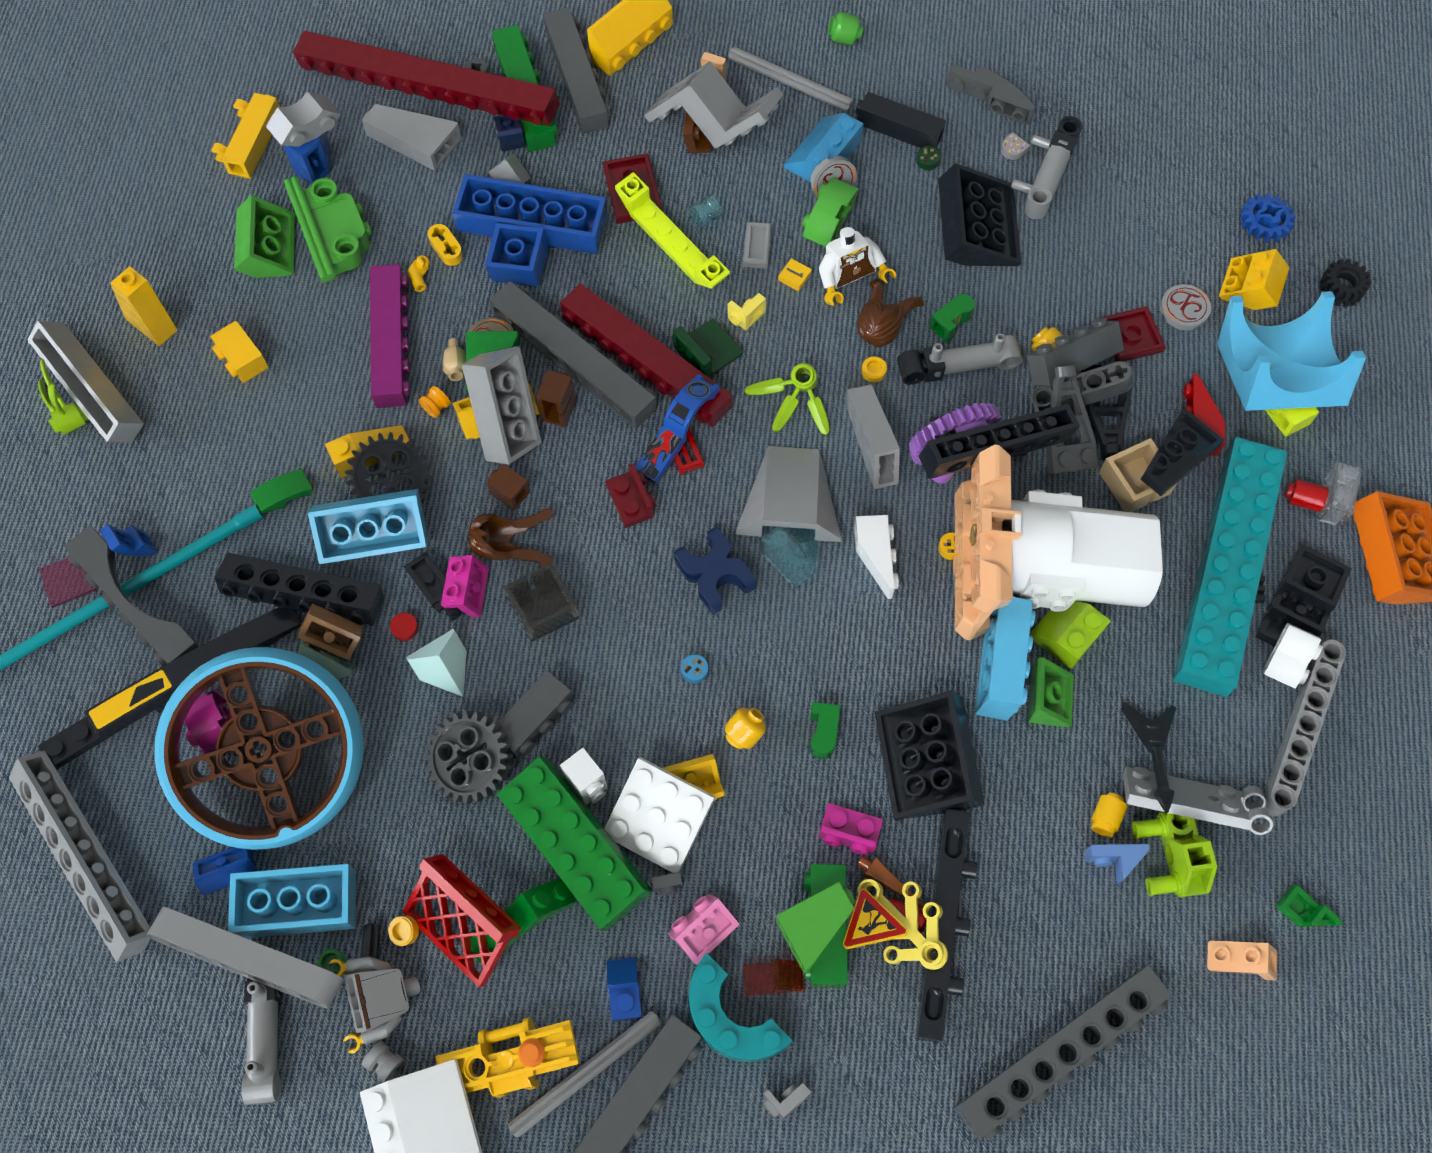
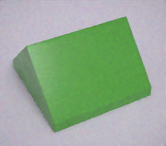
M1043 657L1036 660L1030 671L1028 723L1072 727L1074 675Z

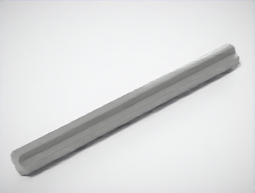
M737 47L730 49L728 58L740 65L843 111H848L852 107V98Z
M650 1011L508 1123L511 1133L516 1138L520 1137L661 1025L658 1016L653 1011Z

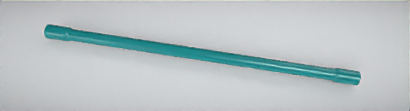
M252 505L223 525L120 584L124 594L127 597L263 517L256 506ZM100 596L0 655V671L110 606Z

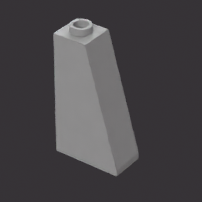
M375 104L370 111H367L362 119L367 136L434 171L462 139L459 124L455 121Z
M872 384L848 389L847 410L873 489L899 484L900 448Z

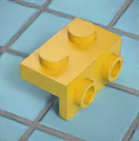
M713 754L663 768L716 796L715 800L725 795Z

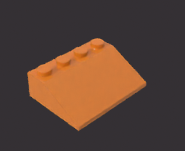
M1376 491L1352 503L1353 518L1359 532V541L1365 555L1366 568L1370 575L1373 586L1372 592L1376 601L1389 604L1432 602V508L1430 502Z

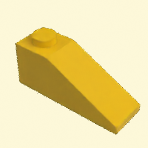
M399 425L349 433L326 443L325 446L341 479L349 476L345 474V471L353 469V466L349 465L347 460H356L352 450L361 452L360 442L368 446L369 436L374 441H378L379 433L383 435L384 439H388L389 433L392 432L394 440H397L403 434V442L407 443L409 438L403 426ZM369 458L365 463V467H370L380 461L376 458Z

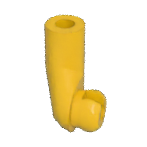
M423 255L418 256L408 269L409 278L416 292H422L427 287L423 277L429 268L430 261Z

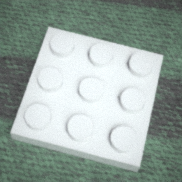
M640 757L634 765L605 826V830L616 843L672 873H678L716 796Z

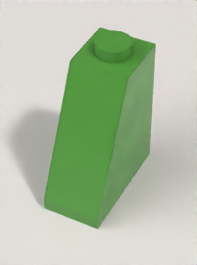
M840 882L776 915V923L804 974L812 969L854 910V897L847 887L843 889Z

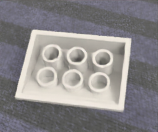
M457 1059L386 1081L360 1092L374 1153H482Z

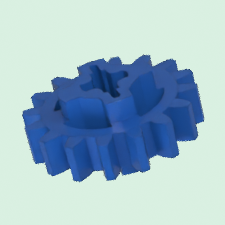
M1267 193L1265 198H1263L1260 194H1257L1255 199L1250 197L1247 204L1244 205L1239 220L1244 222L1242 229H1249L1248 236L1256 235V241L1262 237L1265 243H1268L1271 238L1278 242L1281 237L1284 239L1287 237L1295 224L1293 222L1296 215L1291 214L1294 208L1286 207L1287 200L1279 201V195L1271 198L1270 193Z

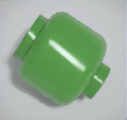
M839 12L836 16L831 17L828 35H831L833 42L851 46L856 39L860 40L863 26L860 25L858 16Z

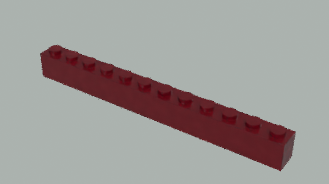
M309 31L303 32L293 51L300 67L307 71H318L328 76H339L346 80H355L367 85L381 86L387 90H398L408 95H419L429 100H440L450 105H461L471 110H482L492 115H503L513 120H524L535 125L541 124L550 127L560 105L555 88Z

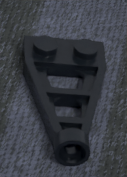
M1092 365V366H1090V367H1088V368H1086V369H1084V370L1078 372V374L1083 373V372H1086V371H1089V370H1093V369H1096V368H1099V367H1102V366H1105V365ZM1094 383L1090 385V388H1097L1101 384ZM1132 388L1128 392L1118 395L1115 407H1101L1098 402L1085 405L1100 445L1101 460L1104 462L1106 458L1122 451L1121 445ZM1100 416L1117 417V428L1104 429Z

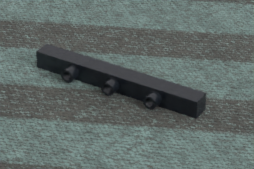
M946 809L943 815L933 902L939 904L943 910L942 917L938 920L939 941L945 944L948 950V959L940 969L931 970L924 967L915 1036L917 1040L940 1043L942 1041L948 994L962 996L964 978L950 976L954 937L955 935L968 937L971 926L970 919L957 917L962 877L975 879L977 873V862L964 860L969 812ZM932 906L931 917L937 913L935 906ZM932 949L930 951V958L935 960L938 957V951Z

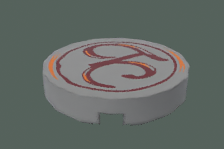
M834 156L835 158L830 160L827 158L815 167L811 175L810 187L817 198H819L818 192L822 184H828L833 177L855 186L857 180L856 168L847 158Z
M1180 284L1166 291L1160 302L1161 315H1164L1165 321L1170 326L1179 330L1189 331L1205 324L1211 313V302L1201 289L1193 285Z

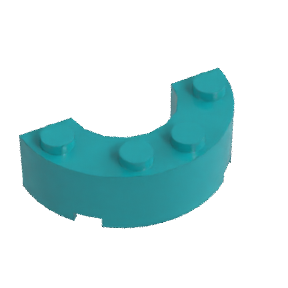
M706 953L693 973L689 988L691 1017L702 1040L719 1055L737 1062H761L785 1051L792 1044L793 1040L772 1019H769L760 1026L749 1028L739 1026L727 1018L721 1008L720 993L728 980V974Z

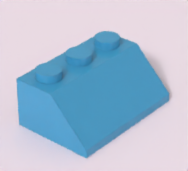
M845 113L822 117L785 162L784 168L810 182L815 167L827 158L830 160L835 158L834 156L849 158L861 143L864 123Z

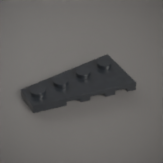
M1183 408L1140 480L1159 496H1162L1215 452L1225 440L1187 409Z

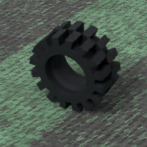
M1339 259L1337 263L1334 261L1320 280V291H1332L1335 296L1336 306L1343 303V307H1348L1349 304L1353 306L1357 302L1359 303L1370 287L1371 279H1368L1370 273H1364L1366 267L1364 265L1361 268L1358 267L1359 262L1357 261L1354 264H1351V259H1346L1345 263L1343 259ZM1337 278L1348 280L1353 288L1344 287L1338 282Z

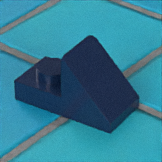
M503 115L495 116L494 121L501 150L509 151L523 148L524 139L520 121Z

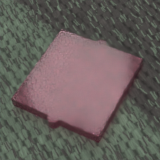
M67 558L39 569L44 584L42 589L47 593L52 608L98 590L97 587L93 588L83 577L87 572L82 566L77 569Z

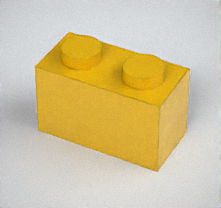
M237 321L232 322L210 336L215 344L211 348L218 359L222 360L224 358L227 361L224 366L232 377L238 376L242 383L269 368L263 355Z

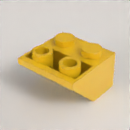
M1277 249L1233 257L1230 260L1219 297L1229 302L1231 296H1241L1244 301L1243 307L1252 310L1277 307L1290 267Z

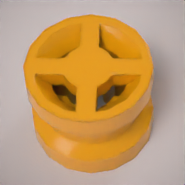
M432 386L429 389V393L418 400L420 406L433 418H437L440 415V411L451 404L446 394L436 386Z

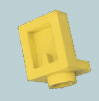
M758 293L752 299L746 300L742 308L731 300L727 304L729 320L746 331L766 313V298Z

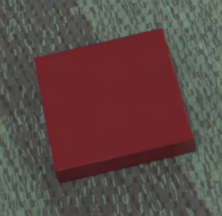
M1148 306L1101 317L1107 318V321L1119 322L1124 350L1114 355L1116 362H1125L1164 352L1165 344Z

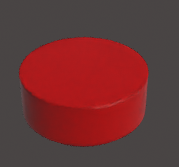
M399 613L390 622V630L393 636L400 641L411 640L418 633V623L415 617L409 613Z

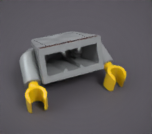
M370 956L348 959L346 963L337 959L329 962V964L338 963L341 967L337 975L340 977L344 976L356 1032L348 1034L343 1040L347 1041L353 1038L357 1041V1047L349 1049L348 1053H355L363 1043L369 1045L388 1037L402 1021V1014L409 1011L407 997L420 993V984L416 977L403 980L399 968L392 969L388 962Z

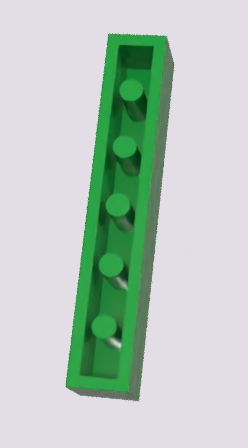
M518 25L491 31L503 76L538 84L537 82H540L537 68H532V65H534L531 50H526L528 47L525 33H520ZM519 120L528 152L556 146L554 136L558 135L555 121H552L549 127Z

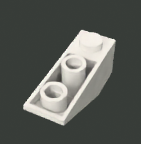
M888 515L856 516L854 523L856 552L886 597L892 599L894 589H898L899 586L898 574L893 573L892 566L896 564V550L891 549L890 540L894 539L893 524H888Z

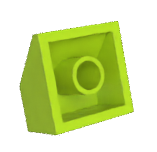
M1075 601L1068 610L1061 612L1050 610L1029 633V636H1032L1034 642L1072 670L1102 635L1111 620L1090 604Z

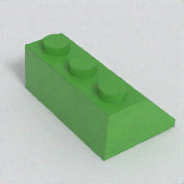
M249 196L236 210L234 270L255 278L291 276L294 273L295 213L256 196Z

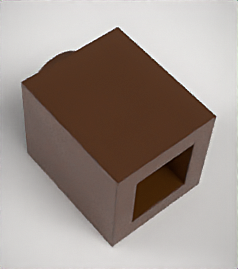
M504 464L498 470H494L488 477L487 486L490 494L512 510H515L530 493L528 480Z

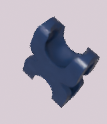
M713 527L707 531V543L711 548L708 555L702 557L693 556L685 547H681L673 551V556L677 567L685 579L692 583L698 582V597L712 614H716L722 610V598L717 591L721 585L727 583L735 584L743 593H750L756 589V580L742 559L731 558L730 542L718 527Z

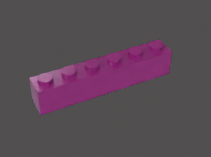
M400 264L370 266L371 397L376 408L407 406L406 396L411 394L409 380H406V374H410L409 359L406 358V352L410 351L408 337H405V331H409L408 316H405V310L409 309L408 296L405 294V289H408L407 274L402 273Z

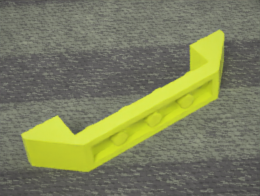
M634 172L615 185V189L630 216L695 284L712 289L730 275V271L714 255L708 259L650 199L649 188Z

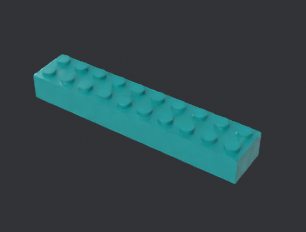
M1235 437L1226 450L1175 668L1174 682L1223 697H1227L1237 687L1286 461L1287 451L1239 437Z

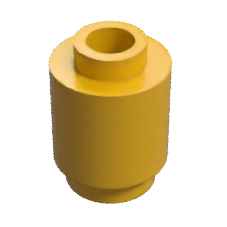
M1111 792L1100 796L1091 818L1093 823L1091 829L1095 833L1111 838L1114 836V833L1119 831L1128 807L1123 802L1124 798Z

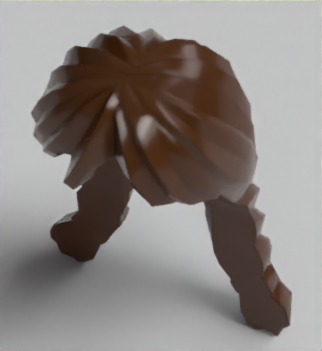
M875 279L869 283L873 290L870 300L864 305L859 315L857 332L865 342H868V345L872 344L875 347H883L893 342L898 336L905 314L915 307L924 306L922 297L917 296L903 300L897 305H888L883 300L884 289L882 283Z
M545 508L536 515L517 520L507 519L494 514H481L470 524L469 546L476 555L490 560L520 559L523 562L536 561L542 567L547 568L552 565V558L550 556L544 555L535 549L514 547L509 540L515 533L526 532L531 528H535L539 523L550 520L553 516L552 510Z

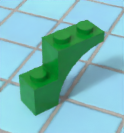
M561 878L522 892L504 910L522 927L517 937L509 940L505 950L534 927L570 908L576 902ZM485 934L488 951H493L497 942L488 934ZM469 936L472 952H480L477 936ZM476 957L479 963H482L481 957Z

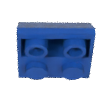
M326 132L301 146H284L294 173L311 185L314 181L324 178L331 172V150Z

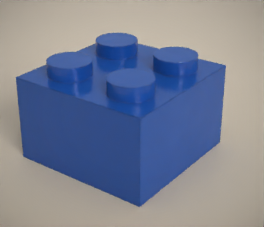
M496 223L485 264L491 280L539 286L549 247L544 228Z

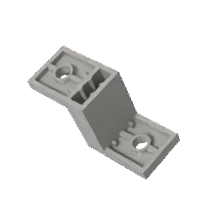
M709 61L664 91L644 116L649 123L657 118L662 120L671 112L670 109L673 108L676 111L683 106L716 149L723 144L725 146L730 145L739 134L741 137L745 136L753 129L754 125L760 127L769 119L768 114L778 108L779 104L777 102L783 96V93L777 87L745 107L715 66Z

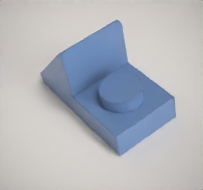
M1149 844L1090 845L1085 850V861L1095 862L1097 867L1111 866L1114 862L1116 883L1119 884L1149 851Z

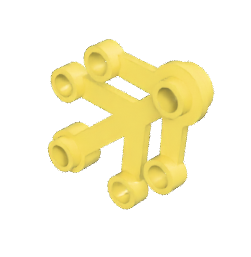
M872 879L863 880L858 886V895L861 889H866L869 892L870 888L875 887L876 895L874 898L907 929L905 937L892 940L910 939L918 947L914 949H900L896 946H888L883 953L885 961L890 964H899L901 961H920L925 968L931 970L943 967L948 959V950L945 944L939 941L938 920L943 914L942 907L934 902H928L924 905L923 915L927 918L925 938L918 931V899L922 894V888L919 884L909 881L902 887V893L905 897L904 916L883 895V887L879 882ZM914 885L916 893L913 896H909L908 889ZM935 906L937 913L935 916L930 917L928 913L929 908ZM895 949L897 951V958L892 961L889 954ZM932 949L938 951V957L935 960L930 958V951Z

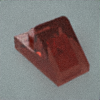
M773 959L772 963L743 965L745 996L804 992L803 972L797 961Z

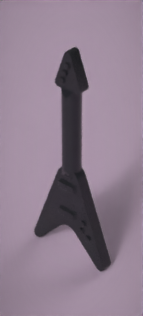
M1123 703L1121 707L1122 712L1147 750L1151 753L1157 784L1154 796L1164 812L1168 813L1175 792L1169 788L1163 749L1176 707L1171 706L1156 719H1148L1129 704Z

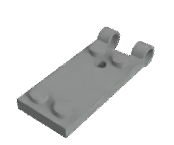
M1125 766L1123 782L1127 804L1164 812L1154 796L1157 789L1155 773L1143 767L1131 768ZM1167 775L1169 788L1175 792L1168 813L1250 830L1257 835H1264L1272 830V818L1269 811L1265 809L1266 799L1259 787L1248 786L1239 791L1227 785L1216 786ZM1256 795L1261 797L1256 803L1246 802V799L1250 796ZM1258 817L1267 819L1262 825L1252 823Z

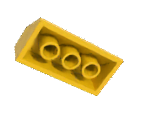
M622 0L587 29L592 63L609 76L617 70H621L630 59L636 57L648 44L653 43L660 34L672 26L673 10L669 1Z

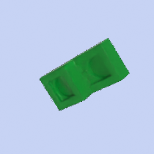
M298 469L265 482L253 489L250 495L260 514L285 508L287 501L311 495L312 487L302 469Z

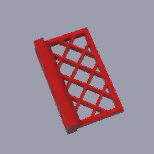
M444 854L424 858L419 866L422 874L402 913L413 917L419 929L479 988L486 985L509 940L517 937L522 927ZM430 879L436 884L437 894L430 895L428 886ZM447 896L455 902L456 913H449ZM438 898L441 915H433L431 899ZM420 900L423 901L425 917H421L414 910ZM466 915L475 921L476 931L468 932ZM450 917L458 918L459 934L452 933ZM436 919H442L443 936L436 931L434 921ZM485 934H488L497 942L493 951H488ZM469 936H477L480 952L472 953ZM454 938H461L464 954L460 955L455 950ZM474 957H481L483 967L481 974L475 969Z

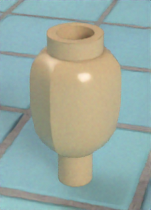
M451 338L448 340V347L443 353L442 367L443 372L448 375L450 380L459 381L464 375L462 364L466 362V353L458 346V340Z

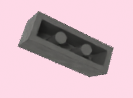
M546 671L497 722L501 724L497 732H507L503 743L512 744L505 750L517 760L522 755L526 756L534 748L535 740L541 734L546 735L552 729L553 721L560 714L564 715L573 705L572 691L550 672Z

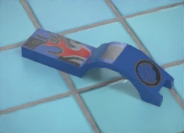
M698 374L680 390L667 410L663 426L636 465V470H641L645 477L658 484L686 442L688 427L694 415L705 402L715 398L721 387L716 383L712 386L704 381L702 375Z

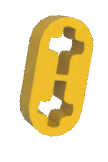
M443 224L431 226L427 235L431 246L446 265L454 266L459 264L463 259L462 249L448 227ZM436 235L443 236L444 240L441 241ZM449 248L452 251V253L455 254L451 255L450 253H447L446 249Z

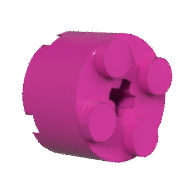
M215 689L198 697L184 721L189 730L185 733L187 740L193 747L199 745L203 754L216 750L218 734L224 723L232 716L230 710L223 705L227 702L226 699Z

